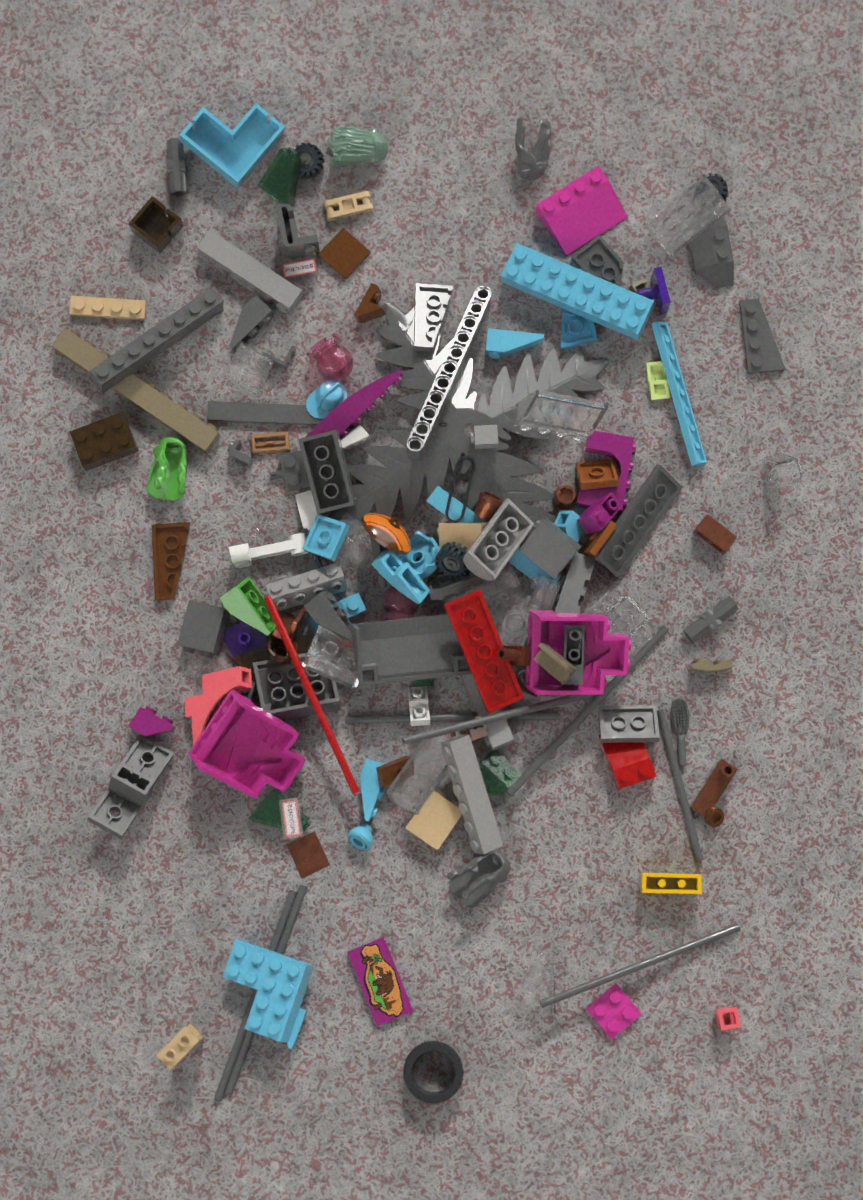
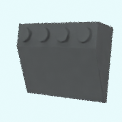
M329 649L298 654L324 713L339 711L340 699ZM272 660L253 663L261 709L282 721L316 715L292 660L283 665L274 663Z

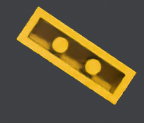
M640 873V893L702 894V874Z

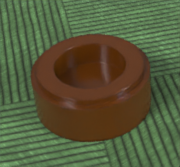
M717 807L709 808L704 816L706 824L712 827L720 826L724 820V812Z

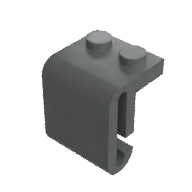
M289 204L279 205L276 213L285 256L289 259L304 256L306 258L316 257L320 252L317 235L298 238L293 208ZM285 219L290 221L293 237L292 244H289L287 241L284 225Z

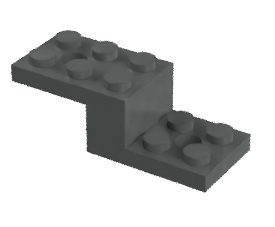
M141 734L112 774L108 789L89 814L87 821L122 839L151 797L154 784L173 758L174 752ZM148 756L153 761L145 762L142 758ZM115 810L118 811L120 815L117 817H113L110 815L109 812Z

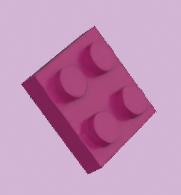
M617 983L613 984L586 1007L587 1011L611 1040L641 1015V1012Z

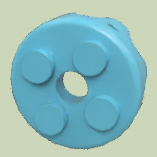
M415 531L414 536L409 539L411 543L410 552L406 555L395 554L402 563L408 562L417 575L423 579L436 570L435 564L437 562H435V558L440 547L432 537L429 538L422 532ZM422 556L421 560L415 562L416 558Z

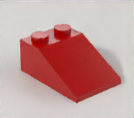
M643 742L601 743L617 790L657 776Z

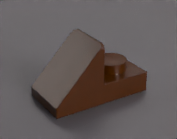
M371 283L354 316L359 323L385 315L383 308L376 305L382 297L378 285Z

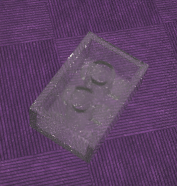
M319 625L302 663L303 668L355 690L358 685L352 641Z

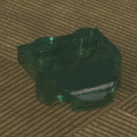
M498 750L491 751L479 764L488 796L499 797L505 794L522 775Z

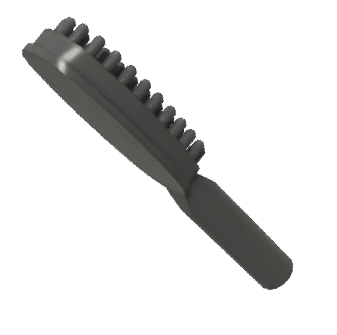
M678 698L671 704L670 720L673 732L677 734L679 766H687L685 734L689 728V710L685 700Z

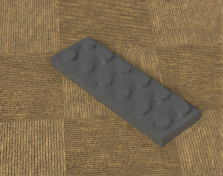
M656 464L615 523L617 527L597 555L592 556L617 579L621 578L683 488L661 465Z

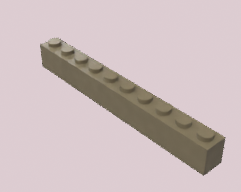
M64 328L51 345L52 348L89 375L90 370L110 357L104 350L100 352L95 349L96 345L91 341L82 340L80 338L81 335L75 330L71 329L69 331ZM136 372L110 388L206 455L220 438L217 427L211 423L207 425L202 422L203 418L196 413H193V415L189 413L185 405L180 402L176 404L172 401V397L165 392L162 394L158 392L154 384L149 381L145 383Z

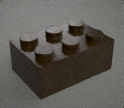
M124 412L69 431L85 471L139 451Z

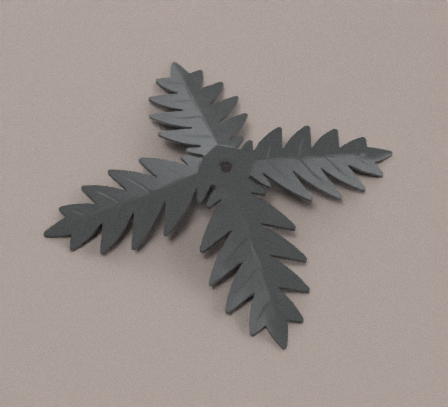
M386 303L385 309L389 325L377 328L376 332L383 338L401 347L378 352L376 357L393 365L413 368L403 371L401 374L403 379L397 386L426 391L400 397L398 402L421 410L452 340L436 356L440 342V327L433 352L414 350L415 308H412L405 316L397 308ZM552 349L542 365L538 382H536L531 355L527 354L519 369L514 393H512L507 368L503 367L493 386L490 404L488 405L486 395L482 394L478 409L475 410L473 407L477 393L473 392L465 399L473 372V359L469 358L463 366L439 420V423H446L447 426L437 425L434 431L435 435L432 436L423 458L419 461H411L407 457L406 450L400 448L365 446L364 450L387 468L368 464L347 465L349 473L364 484L352 485L357 504L332 510L327 517L337 521L351 517L352 528L356 531L362 525L361 519L365 514L370 513L374 503L376 504L377 514L391 517L399 490H401L405 519L410 521L420 497L424 475L426 476L430 496L437 485L442 488L449 459L451 460L452 471H454L461 454H464L475 465L466 505L469 509L472 510L476 505L481 491H488L503 500L509 498L534 524L538 519L542 521L545 517L554 523L556 520L555 516L525 503L554 499L555 495L535 484L511 478L514 476L538 474L540 469L515 456L497 452L509 448L508 444L498 441V448L475 449L474 443L470 441V437L464 434V428L467 426L474 428V426L497 425L498 438L508 441L511 440V436L503 429L524 437L548 440V435L528 417L548 425L571 429L573 424L551 404L568 410L590 412L591 407L573 391L592 392L603 390L604 386L595 377L606 367L609 362L608 359L585 362L582 350H578L561 372L556 350ZM391 430L389 435L406 447L411 431ZM468 460L463 461L462 474H465L472 466ZM531 529L528 535H531L534 530Z

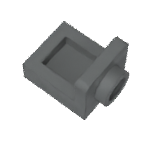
M236 438L235 442L232 441L227 449L229 458L235 460L234 463L242 468L245 466L250 468L253 459L238 451L241 440Z

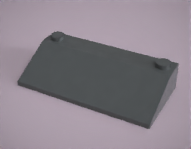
M447 614L351 624L352 645L359 686L471 674Z

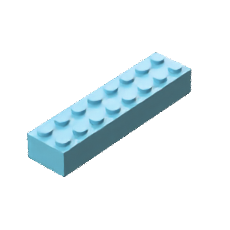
M516 243L501 274L502 283L637 341H639L654 309V301L518 243Z

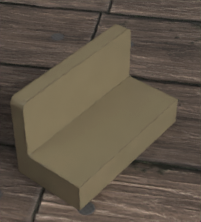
M540 643L538 646L541 650L533 660L559 682L565 684L576 668L549 645Z

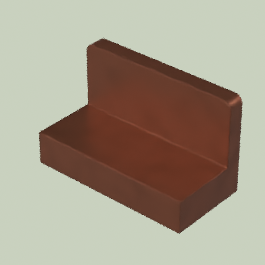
M708 514L693 531L722 555L737 538Z
M304 606L298 616L285 612L281 618L291 641L302 625L306 613ZM275 627L273 636L282 639L277 627Z

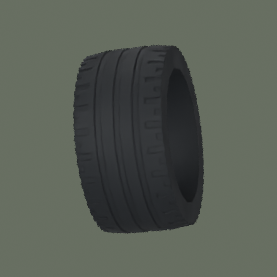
M439 1041L424 1042L416 1046L407 1056L403 1071L404 1081L408 1090L417 1099L427 1103H440L451 1098L460 1088L463 1080V1065L457 1052L449 1045ZM428 1052L443 1054L450 1060L453 1067L451 1082L446 1088L437 1092H429L422 1089L414 1078V1067L417 1060Z

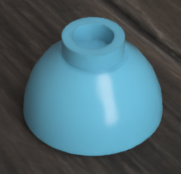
M367 824L354 827L348 832L347 838L354 847L360 850H369L373 844L372 828Z

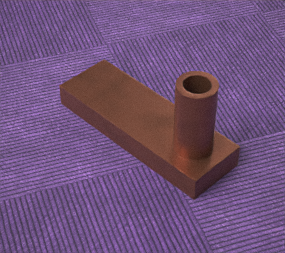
M504 646V648L498 649L497 657L500 660L510 661L511 666H530L531 647Z
M720 759L690 808L704 817L706 811L716 805L738 769L725 760Z

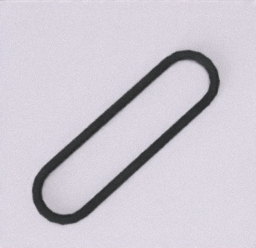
M468 457L460 458L454 470L445 511L446 518L452 523L460 522L465 514L475 467L474 462ZM462 460H468L472 465L462 514L459 519L452 520L448 516V510L458 466Z

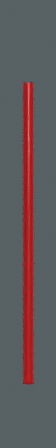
M271 595L263 599L352 794L358 793L360 790Z

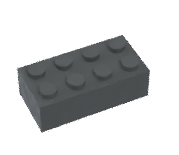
M333 430L298 439L317 514L356 505L339 431Z

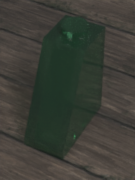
M288 147L280 148L257 186L280 204H289L292 207L295 203L302 159L297 156V151Z
M273 789L248 819L255 823L286 831L282 803L289 801L277 790ZM298 809L300 831L304 833L309 828L310 824L308 822L311 819Z

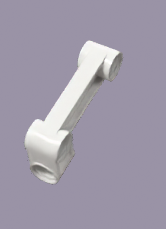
M304 533L291 535L288 537V541L249 548L248 543L229 547L231 560L235 568L248 567L252 565L254 560L287 553H291L292 556H300V554L308 553L302 549L306 541Z

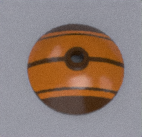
M368 513L361 519L363 527L379 544L400 555H406L410 552V540L399 520L377 513Z

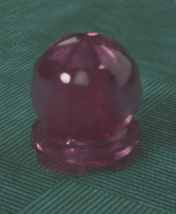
M333 333L331 335L333 338L329 340L326 337L321 339L310 348L312 352H308L306 355L310 361H317L316 367L325 380L340 382L346 379L352 372L353 358L345 347L339 345L341 338L338 334Z
M390 586L385 591L382 600L383 609L386 614L380 616V621L415 618L414 615L418 612L420 604L406 597L394 586Z

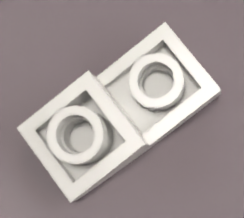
M311 490L295 495L303 528H307L308 533L317 516Z
M427 686L407 687L411 726L430 725Z

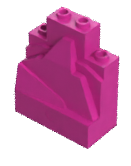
M529 610L527 646H530L531 650L530 666H526L525 687L535 695H603L607 685L605 675H627V670L630 668L628 651L631 649V640L629 636L623 633H607L610 629V621L603 614L555 613L551 610ZM565 625L585 626L583 685H562L533 660L541 650L538 646L540 643L549 645L562 656Z
M232 689L188 753L201 771L255 799L263 791L266 783L285 792L306 761L299 752L290 748L296 742L299 735L292 726L257 707L250 699Z

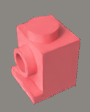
M729 1006L714 1009L719 1030L741 1027L737 1007Z

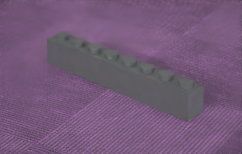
M212 287L90 370L91 381L102 394L222 312L223 299Z

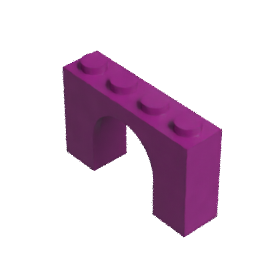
M589 430L585 452L605 455L613 459L619 468V486L581 490L579 486L576 507L588 508L607 493L612 492L623 505L616 514H621L622 510L626 509L628 498H625V492L629 491L631 480H627L628 473H632L634 462H631V455H635L637 446L634 443V437Z

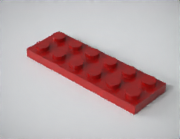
M478 589L444 604L487 713H491L524 698L510 661L500 660L497 657L498 649L504 648L481 590Z

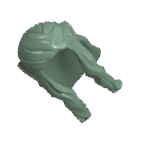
M336 126L330 133L331 138L329 137L327 142L331 146L332 156L334 157V160H330L329 163L331 168L347 167L352 164L376 163L382 161L388 153V143L385 136L376 132L375 129L365 131L356 127Z

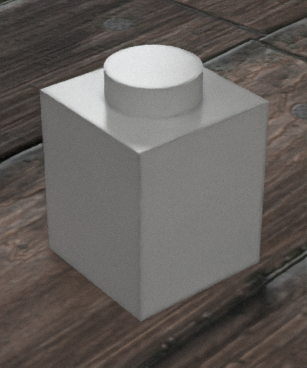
M497 425L474 426V432H470V441L474 443L475 449L498 448Z

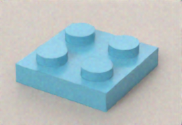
M317 514L302 549L335 561L350 526Z

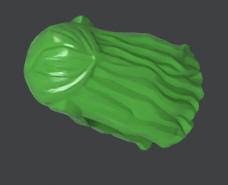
M167 437L162 439L158 446L153 449L155 460L149 472L146 490L155 499L175 501L186 492L184 487L187 451L185 444L180 439Z

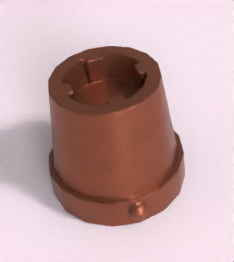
M569 485L558 487L553 493L555 495L554 499H552L553 504L559 510H570L577 502L576 492Z
M481 491L474 514L490 521L504 500L490 492Z

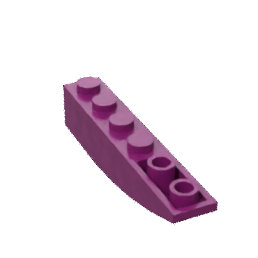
M398 370L384 376L349 396L335 407L306 437L338 430L340 439H342L349 432L347 428L351 424L355 426L362 419L360 415L365 410L369 412L376 405L374 401L378 397L382 399L389 393L387 388L391 384L396 386L403 379L401 376L403 372Z

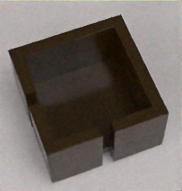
M153 196L128 223L131 232L158 253H161L170 243L169 237L174 238L184 226L182 219L169 208L166 209L165 205Z

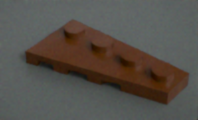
M190 522L152 525L156 601L175 600Z

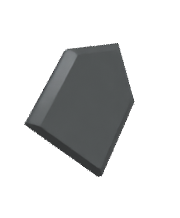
M600 234L571 257L582 271L620 287L622 286L623 261Z

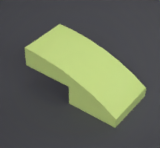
M662 361L645 363L651 400L670 398L669 385Z

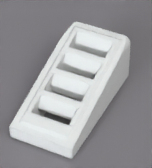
M358 425L341 440L344 452L370 440V435L361 425Z

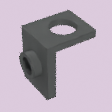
M292 345L284 361L263 352L262 357L264 361L268 362L270 367L287 370L296 349Z

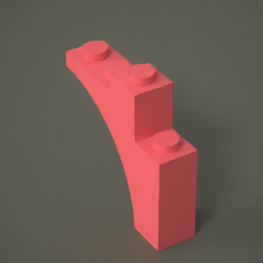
M238 666L202 675L203 694L185 698V715L187 718H192L193 746L231 689L241 694L252 688L251 669Z

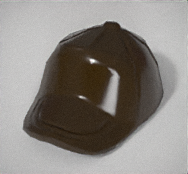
M272 635L268 642V655L270 659L280 665L290 662L291 658L283 640ZM295 635L292 639V644L297 652V636Z

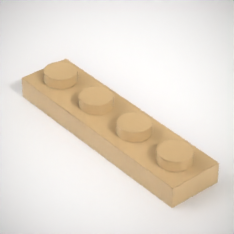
M71 296L69 314L70 316L145 320L147 302L146 300Z

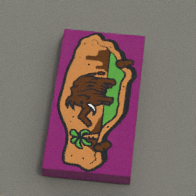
M384 937L347 952L376 1026L413 1011Z

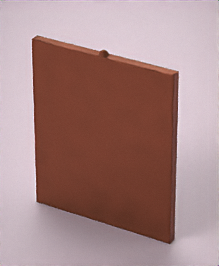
M315 831L286 844L301 878L330 865Z

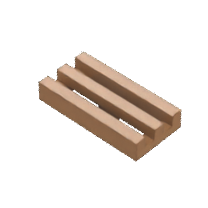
M289 432L251 435L252 454L290 451ZM285 437V440L255 442V439ZM286 444L283 447L256 449V447Z

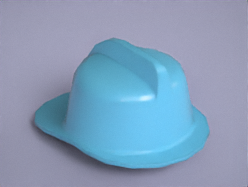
M333 380L323 382L307 398L306 407L309 414L315 418H325L335 407L347 399L345 387Z

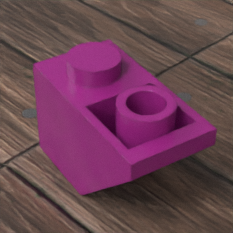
M609 492L588 507L577 521L588 534L601 531L623 505L612 492Z
M140 706L128 726L147 738L174 731L176 728L172 725L174 721L165 716L161 719L155 715L157 711L148 706L145 709Z

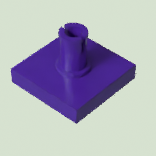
M662 267L654 268L651 276L652 287L637 290V294L648 299L655 298L659 314L667 313L671 301Z
M243 621L225 631L223 640L232 657L268 646V640L264 633Z

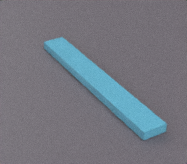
M656 321L652 323V328L691 466H704L707 464L668 323Z
M437 485L426 501L445 515L449 493ZM453 496L451 497L448 516L452 520H457L461 517L464 504ZM466 506L463 519L457 523H479L487 521L476 516L474 512ZM519 546L508 562L549 592L560 576L558 575L555 579L523 554L519 550Z

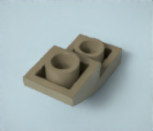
M701 657L693 660V664L689 668L695 672L712 673L731 669L733 665L731 660L725 661L722 658L714 661L712 666L710 658L704 660Z

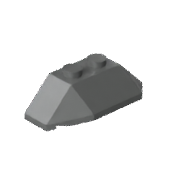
M722 214L705 216L689 234L694 271L714 288L734 286V260L728 226Z

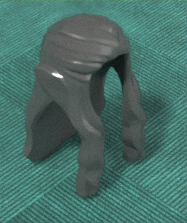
M521 117L517 120L515 146L519 156L518 175L525 180H536L543 175L552 146L551 124L547 119H542L538 140L534 148L527 152L524 149L526 127L522 126L523 120Z
M497 849L471 859L469 863L463 864L458 869L447 873L452 894L463 906L476 907L491 894L499 883L507 881L510 863L507 857Z

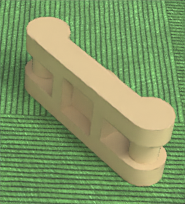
M369 191L324 201L323 207L327 211V221L330 222L339 218L373 211V204L369 200L371 198ZM357 201H362L363 205L358 206ZM339 206L338 211H334L333 208Z

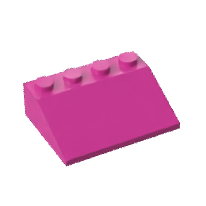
M599 166L538 203L535 213L565 256L570 255L592 241L599 234H603L628 218L609 180Z

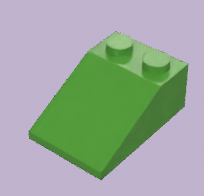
M249 576L219 598L223 608L228 610L231 615L266 635L274 631L276 625L263 599L264 596Z

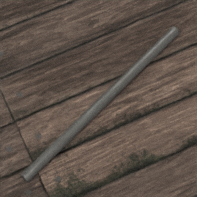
M664 709L657 710L659 724L696 862L702 861L704 859Z

